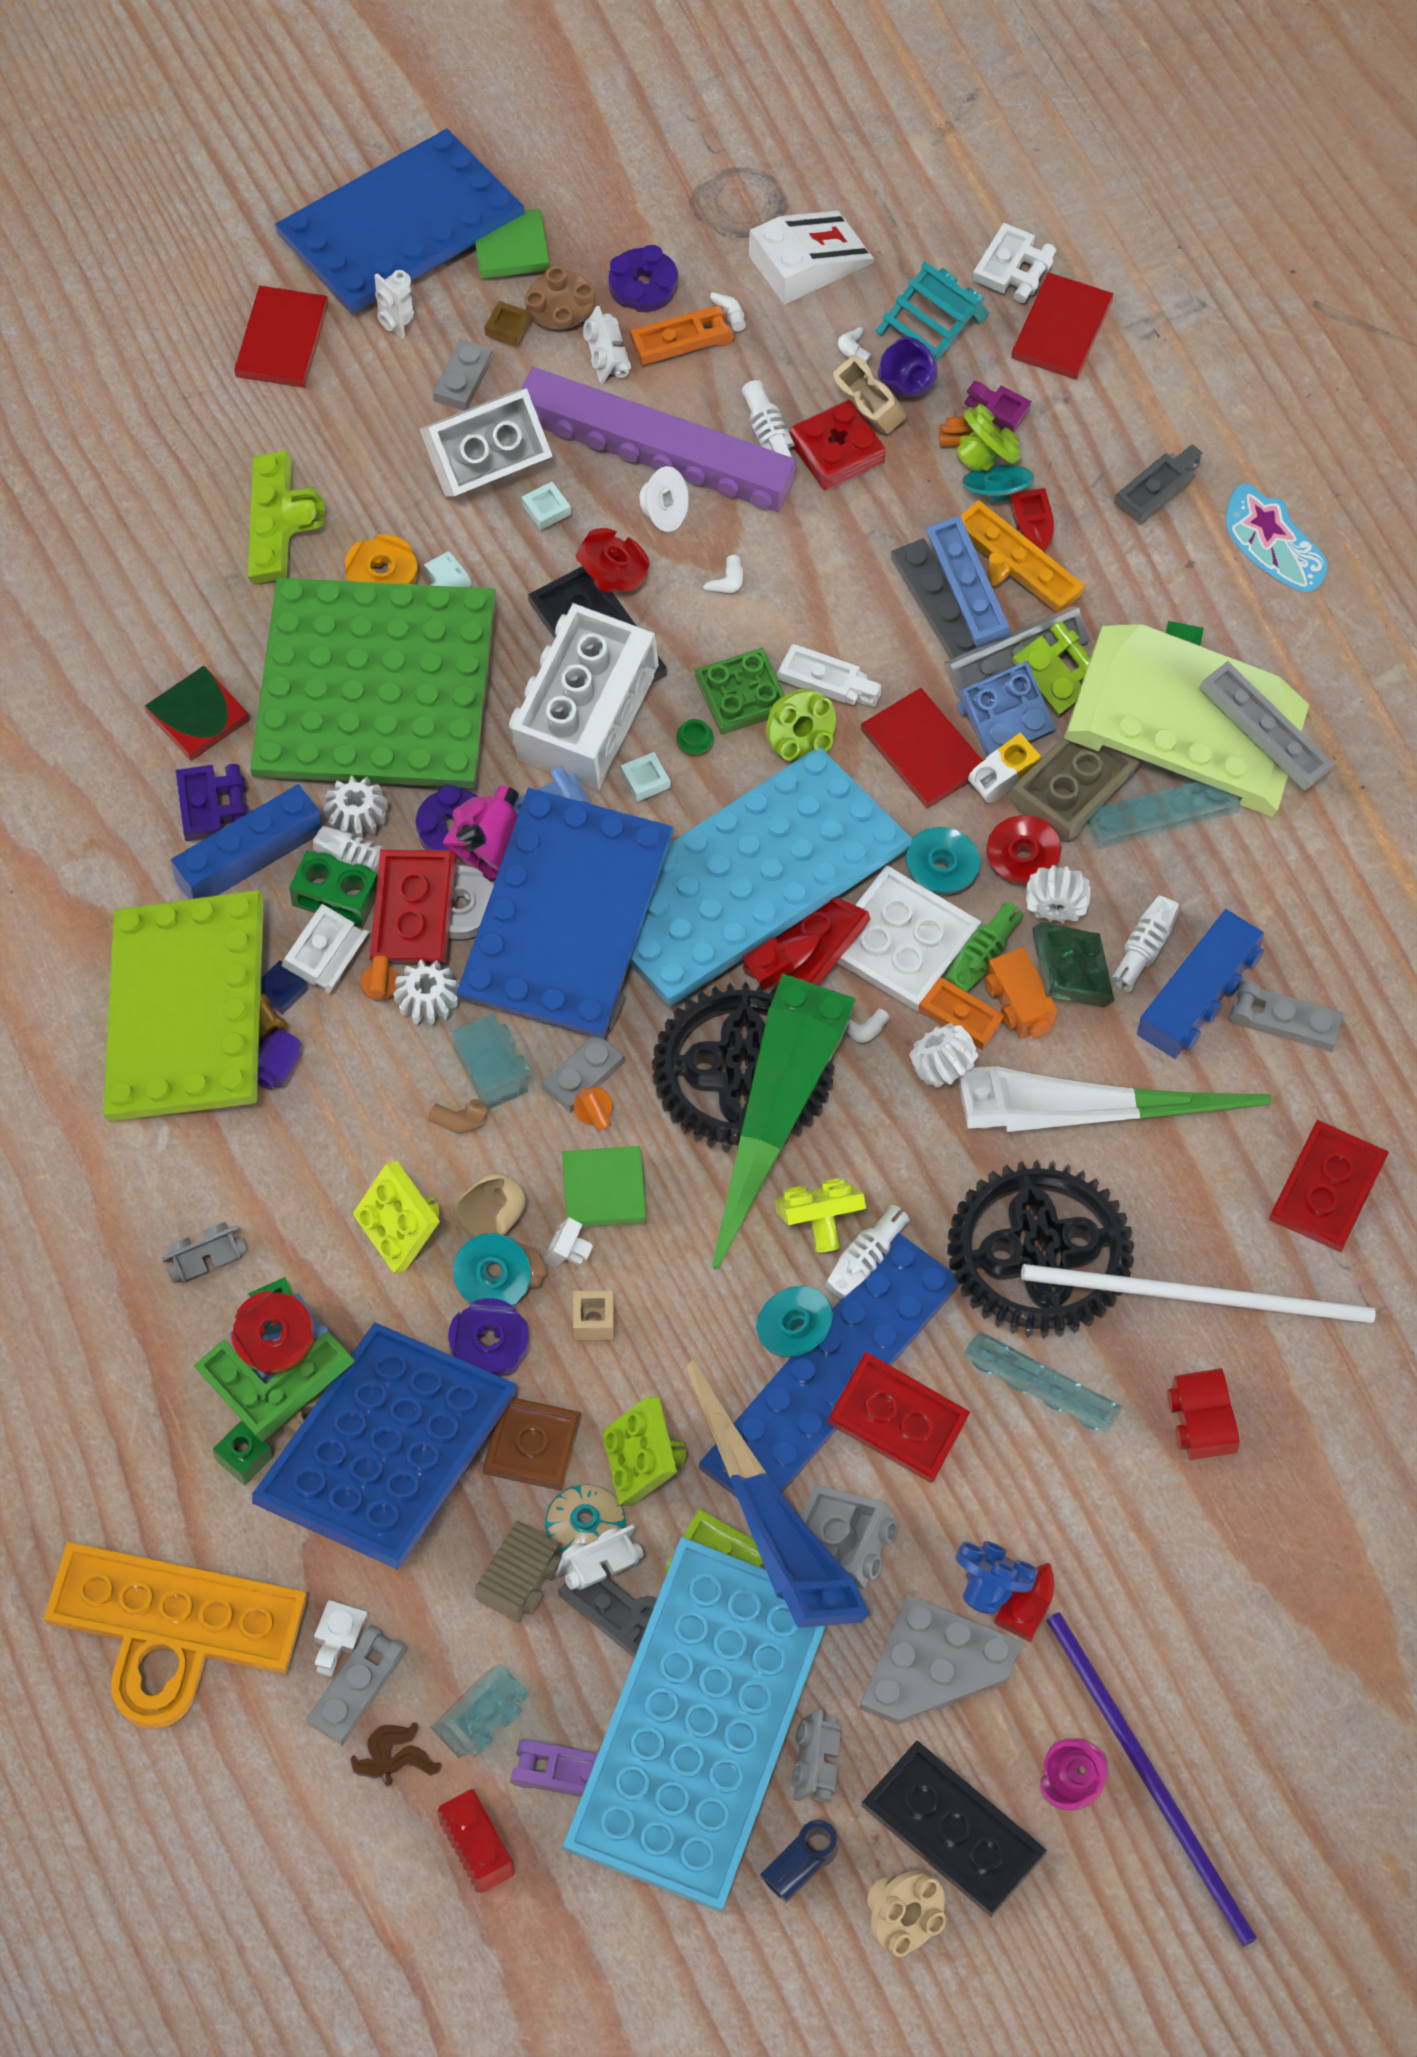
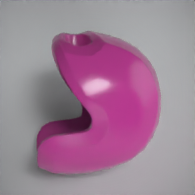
M1069 1738L1055 1742L1045 1757L1044 1777L1040 1781L1041 1794L1045 1800L1052 1806L1065 1811L1080 1810L1093 1804L1101 1794L1108 1777V1762L1105 1753L1084 1739ZM1081 1766L1085 1768L1084 1774L1080 1772Z

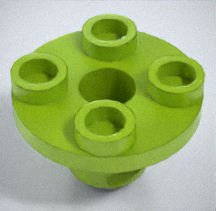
M979 403L976 408L970 407L964 413L966 421L974 431L969 436H962L959 439L960 445L957 447V454L968 468L976 472L988 471L994 465L997 455H1000L1012 464H1015L1021 458V449L1018 446L1020 443L1019 438L1007 427L1001 430L993 422L995 419L994 415L984 405Z
M798 689L776 701L770 708L766 724L767 740L773 751L783 759L794 762L813 749L819 750L818 746L825 752L828 751L833 744V734L836 726V714L832 702L820 692L812 689Z

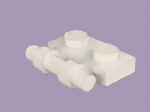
M1003 223L975 268L972 281L1003 294L1009 284L1014 285L1018 288L1014 294V299L1019 303H1025L1028 297L1034 295L1037 291L1042 274L1047 273L1053 264L1052 258L1056 253V249L1051 244H1044L1041 250L1033 247L1035 235ZM1023 262L1031 265L1028 272L1019 269Z

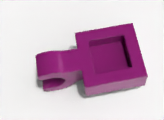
M973 381L967 390L969 396L964 404L969 408H976L979 403L984 405L994 415L995 419L993 422L1002 429L1007 427L1014 433L1030 410L1032 401L1002 385L994 392L984 384Z

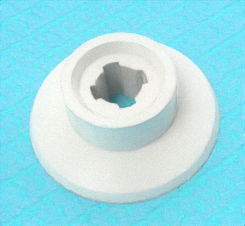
M665 466L653 473L649 481L642 487L640 506L643 513L660 530L671 532L680 527L688 511V489L682 475L675 468Z

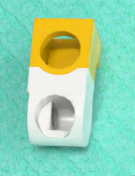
M1020 732L975 767L970 773L968 781L987 803L996 802L1005 796L1041 760V755Z

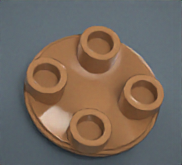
M552 266L547 269L546 274L535 280L525 295L526 309L531 311L532 320L545 328L556 330L567 329L580 324L590 315L595 304L593 285L583 276L566 271L561 266Z

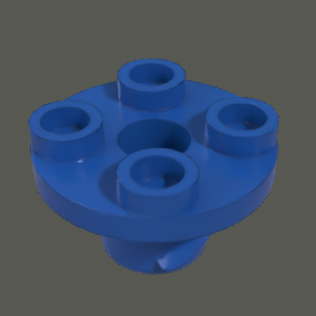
M984 1541L982 1547L969 1542H963L955 1556L956 1561L968 1571L965 1575L968 1584L963 1593L964 1601L974 1610L986 1614L997 1613L1001 1605L1006 1603L1011 1597L1012 1591H1031L1036 1581L1035 1577L1038 1569L1027 1562L1014 1561L1006 1557V1549L990 1541Z

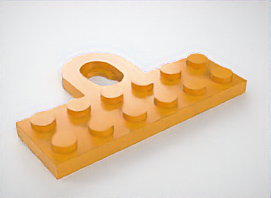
M67 1542L44 1615V1621L48 1625L122 1640L111 1678V1694L115 1706L124 1719L131 1724L145 1729H159L174 1724L190 1709L197 1692L206 1658L287 1675L308 1596L305 1591ZM157 1649H166L173 1652L179 1658V1668L175 1676L166 1682L163 1691L154 1696L145 1694L141 1690L142 1677L139 1673V1667L143 1658Z

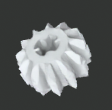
M352 775L347 784L337 780L335 791H327L325 796L326 804L323 807L324 816L329 821V827L344 833H355L356 837L361 838L363 837V832L366 831L375 836L377 831L376 825L385 824V812L388 809L387 799L383 796L382 788L379 784L371 786V781L367 776L360 783L356 782Z
M1052 865L1051 869L1038 868L1037 873L1030 875L1027 883V909L1034 912L1036 918H1047L1049 923L1053 920L1059 921L1062 924L1066 920L1078 921L1079 916L1086 914L1089 907L1091 889L1089 880L1082 877L1081 871H1070L1068 866L1057 868L1055 865Z
M422 959L418 962L417 969L406 965L404 969L405 976H397L395 980L397 990L394 992V1001L397 1005H400V1013L403 1017L412 1015V1021L416 1025L423 1018H427V1022L431 1026L435 1023L436 1016L447 1020L449 1016L448 1009H456L458 1004L456 992L459 985L456 980H453V972L450 968L441 970L440 963L437 960L430 967H426ZM431 991L428 994H422V992Z
M952 1023L946 1024L943 1028L936 1026L934 1031L924 1033V1038L913 1044L914 1049L909 1054L918 1077L926 1085H934L936 1088L941 1087L946 1082L952 1084L958 1077L963 1078L964 1073L974 1067L973 1062L979 1056L968 1031H965L961 1025L954 1026Z

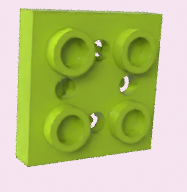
M645 1397L602 1431L604 1448L607 1451L612 1473V1484L616 1490L619 1506H633L675 1475L677 1473L676 1467L681 1466L686 1459V1450H675V1448H684L685 1444L680 1440H669L659 1397Z

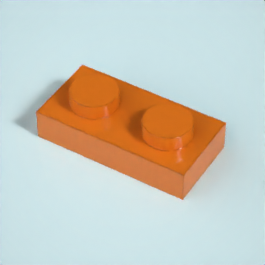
M941 976L919 1004L920 1013L943 1027L949 1023H952L954 1026L961 1025L965 1031H968L975 1046L981 1050H984L1004 1023L1005 1015Z

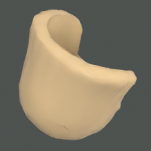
M490 1173L483 1176L471 1188L454 1199L453 1213L460 1227L472 1238L483 1233L505 1235L520 1218L524 1211L526 1200L523 1190L514 1179L503 1173ZM490 1206L498 1211L496 1219L489 1215Z

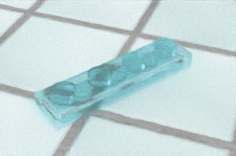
M1198 781L1100 807L1087 820V824L1097 849H1102L1239 812L1240 802L1236 795Z
M981 1331L968 1344L963 1357L972 1361V1364L978 1370L985 1373H995L1008 1380V1384L1014 1389L1021 1392H1030L1042 1398L1048 1407L1072 1414L1079 1418L1081 1424L1092 1430H1102L1106 1433L1117 1420L1123 1407Z

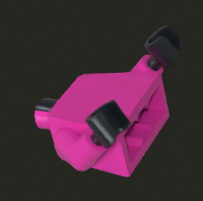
M501 785L497 788L494 796L472 797L453 810L454 824L442 844L449 850H453L469 867L481 871L483 876L489 881L496 880L518 817L513 808L519 793L513 788Z

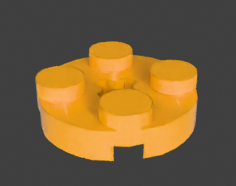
M378 534L375 535L376 539L366 542L362 539L356 542L346 555L345 571L347 581L414 585L418 577L416 557L410 545L397 536ZM383 563L388 565V571L385 573H376L373 569L374 566L381 567Z

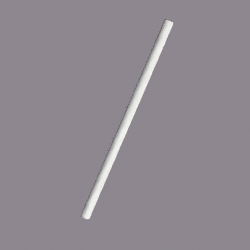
M1023 1264L1021 1270V1280L1365 1323H1373L1376 1315L1374 1307Z

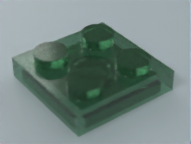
M1040 922L1032 928L1046 996L1100 1007H1106L1115 1001L1100 933L1046 922Z

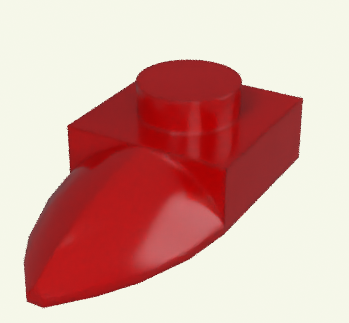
M1046 488L1010 494L1009 502L1017 531L1021 530L1028 540L1044 552L1051 542L1054 530V518Z
M805 934L788 938L779 943L773 937L742 958L758 983H761L765 990L775 984L782 974L789 975L805 963L816 949L821 937L819 934Z
M1050 1563L1036 1567L1038 1573L1031 1591H1012L1011 1597L1002 1605L994 1622L995 1625L1030 1643L1032 1642L1050 1608L1053 1598L1054 1574Z

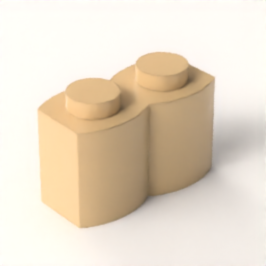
M851 355L833 372L834 379L840 389L878 431L888 435L906 419V413L901 403L889 388L880 382L862 359Z

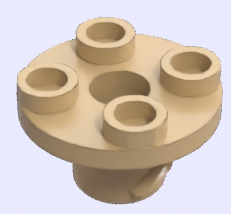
M913 1870L897 1877L893 1873L891 1876L878 1879L869 1890L867 1903L872 1911L871 1932L874 1940L882 1948L897 1957L906 1956L909 1952L919 1948L931 1936L941 1933L946 1925L947 1918L943 1913L945 1907L943 1887L936 1878L927 1872Z

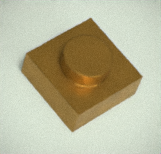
M498 301L484 326L485 335L518 346L531 322V311Z

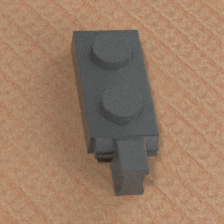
M1192 444L1178 456H1175L1173 453L1170 455L1165 453L1115 495L1114 503L1141 524L1191 482L1196 474L1194 470L1201 465L1200 459L1203 452Z

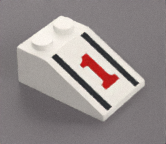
M839 211L779 216L751 229L749 232V257L784 305L874 263L873 256Z

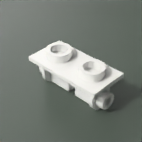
M403 270L395 271L385 280L379 274H375L378 320L386 330H393L403 339L405 338L404 325L408 324L414 317L412 296L409 295L411 293L410 276Z
M596 306L589 320H586L584 324L583 336L590 348L592 366L596 369L600 384H603L609 374L615 375L617 378L628 376L631 364L625 347H619L623 343V339L618 326V320L611 314L602 315L600 306Z
M632 1524L621 1530L617 1527L611 1528L590 1544L584 1546L583 1543H578L569 1547L563 1552L555 1575L559 1577L565 1574V1582L569 1589L577 1588L578 1590H583L606 1579L607 1574L601 1564H606L612 1576L638 1565L639 1559L643 1558L644 1554L638 1543L632 1544L630 1541L635 1529L634 1525Z

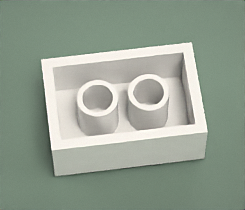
M527 388L515 390L419 429L445 497L459 495L553 457Z

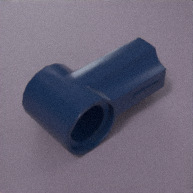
M813 1820L805 1824L799 1836L760 1874V1878L766 1883L768 1888L785 1903L823 1866L831 1863L836 1857L838 1844L836 1831L832 1825L823 1820ZM814 1835H823L828 1838L830 1845L822 1852H813L807 1847V1841Z

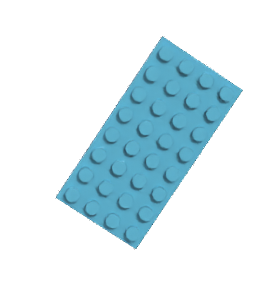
M818 746L819 750L813 749L670 842L629 963L669 1007H672L741 961L743 956L791 928L830 902L829 900L833 897L839 896L905 852L907 847L912 845V838L820 746Z
M684 1537L680 1538L561 1850L715 1911L721 1912L723 1910L825 1626L797 1628L785 1600L776 1597L765 1569Z

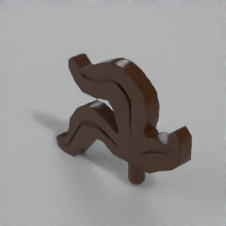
M415 1722L409 1728L396 1725L380 1726L368 1739L367 1747L372 1758L358 1761L356 1756L353 1755L350 1759L355 1774L373 1779L382 1777L386 1786L392 1784L390 1774L398 1772L405 1765L415 1766L429 1776L438 1774L441 1771L442 1765L430 1762L424 1751L412 1745L404 1747L392 1759L390 1758L393 1745L411 1742L416 1737L418 1726Z

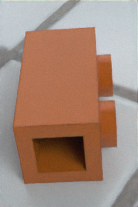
M1021 947L990 959L984 982L992 998L997 997L1002 1006L1001 1013L1005 1015L1004 1023L1008 1029L1013 1028L1019 1040L1029 1036L1037 1038L1048 1033L1055 1025L1057 1008L1026 949Z

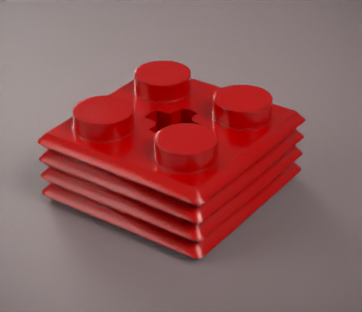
M846 400L790 427V435L795 444L793 448L823 490H829L885 462V446L851 400Z

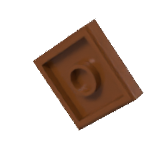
M513 1398L493 1428L483 1465V1474L562 1491L581 1420V1412Z

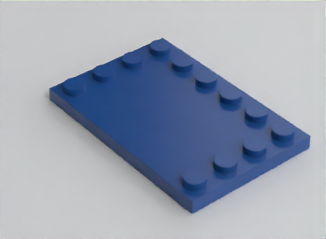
M446 128L275 223L277 234L352 314L377 300L375 296V274H379L385 280L395 271L403 270L413 280L473 246L476 240L525 214L524 205Z
M528 787L458 986L457 997L462 1000L604 1039L673 835V826Z
M374 1322L351 1354L355 1362L331 1382L252 1493V1504L399 1570L516 1395L517 1384Z

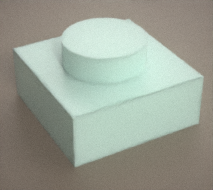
M553 481L521 497L522 506L540 530L571 515V506Z
M655 752L620 766L621 775L636 802L670 789V779Z

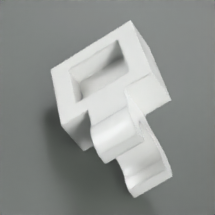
M328 1600L314 1635L315 1643L322 1645L315 1661V1665L318 1666L316 1673L332 1678L341 1653L352 1654L359 1643L368 1619L366 1611Z

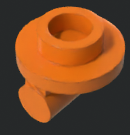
M964 416L947 417L946 423L939 425V447L959 446V439L962 436H969L974 431Z
M375 956L373 958V965L368 967L361 976V988L364 994L371 999L386 1000L392 997L395 990H397L395 980L398 974L394 968L388 965L387 957Z
M596 1086L581 1090L576 1095L573 1103L577 1118L585 1124L594 1125L596 1130L608 1127L610 1125L608 1117L613 1108L612 1099L608 1092Z

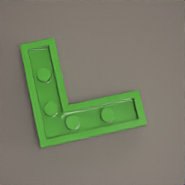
M326 1331L315 1341L313 1347L300 1364L288 1371L278 1373L266 1384L239 1357L225 1339L193 1366L256 1437L263 1442L355 1361L339 1342Z

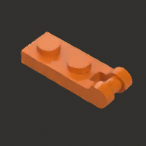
M721 306L708 307L630 330V339L642 366L715 344L717 346H726L734 340L735 336L731 326L725 324L726 315ZM704 326H708L711 328L705 330Z

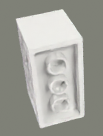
M573 603L568 614H562L559 618L555 630V635L557 636L552 646L547 645L540 659V666L542 667L537 677L532 676L529 679L525 689L526 699L521 708L517 707L514 710L509 722V728L512 730V743L515 745L518 761L551 772L557 766H563L567 775L574 773L580 784L599 791L659 666L655 633Z

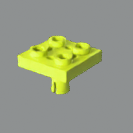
M398 1161L385 1164L352 1213L394 1274L407 1270L440 1222L438 1219V1203L428 1205L433 1203L435 1199L431 1196L423 1197Z
M844 1178L821 1182L822 1188L808 1191L806 1186L791 1187L783 1190L784 1196L774 1198L776 1213L788 1225L811 1221L816 1244L815 1250L818 1253L841 1248L838 1241L835 1215L866 1209L864 1194L851 1182L845 1183Z

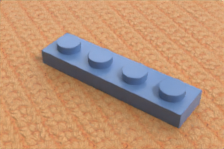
M959 515L926 527L927 536L976 648L1010 636V627L961 516Z

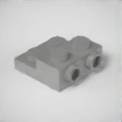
M814 1484L800 1516L831 1555L852 1576L857 1588L865 1589L869 1579L875 1580L879 1576L882 1567V1559L879 1555L885 1543L891 1544L894 1541L898 1529L896 1517L886 1502Z

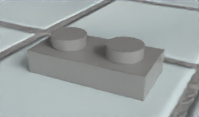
M459 339L433 391V401L463 411L467 410L493 359V350Z
M592 1036L542 1082V1088L571 1113L574 1110L573 1103L576 1095L584 1088L591 1086L599 1087L624 1064V1056L605 1039Z

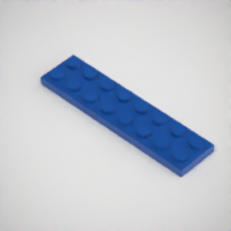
M900 1233L890 1242L891 1248L888 1255L882 1253L883 1261L881 1263L876 1261L877 1268L874 1272L871 1271L867 1280L865 1279L845 1298H842L832 1309V1327L826 1338L813 1350L800 1356H791L733 1423L749 1449L781 1493L788 1488L837 1430L826 1423V1420L863 1353L866 1351L892 1366L961 1285L959 1282L954 1281V1273ZM715 1444L699 1462V1469L737 1498L717 1444Z

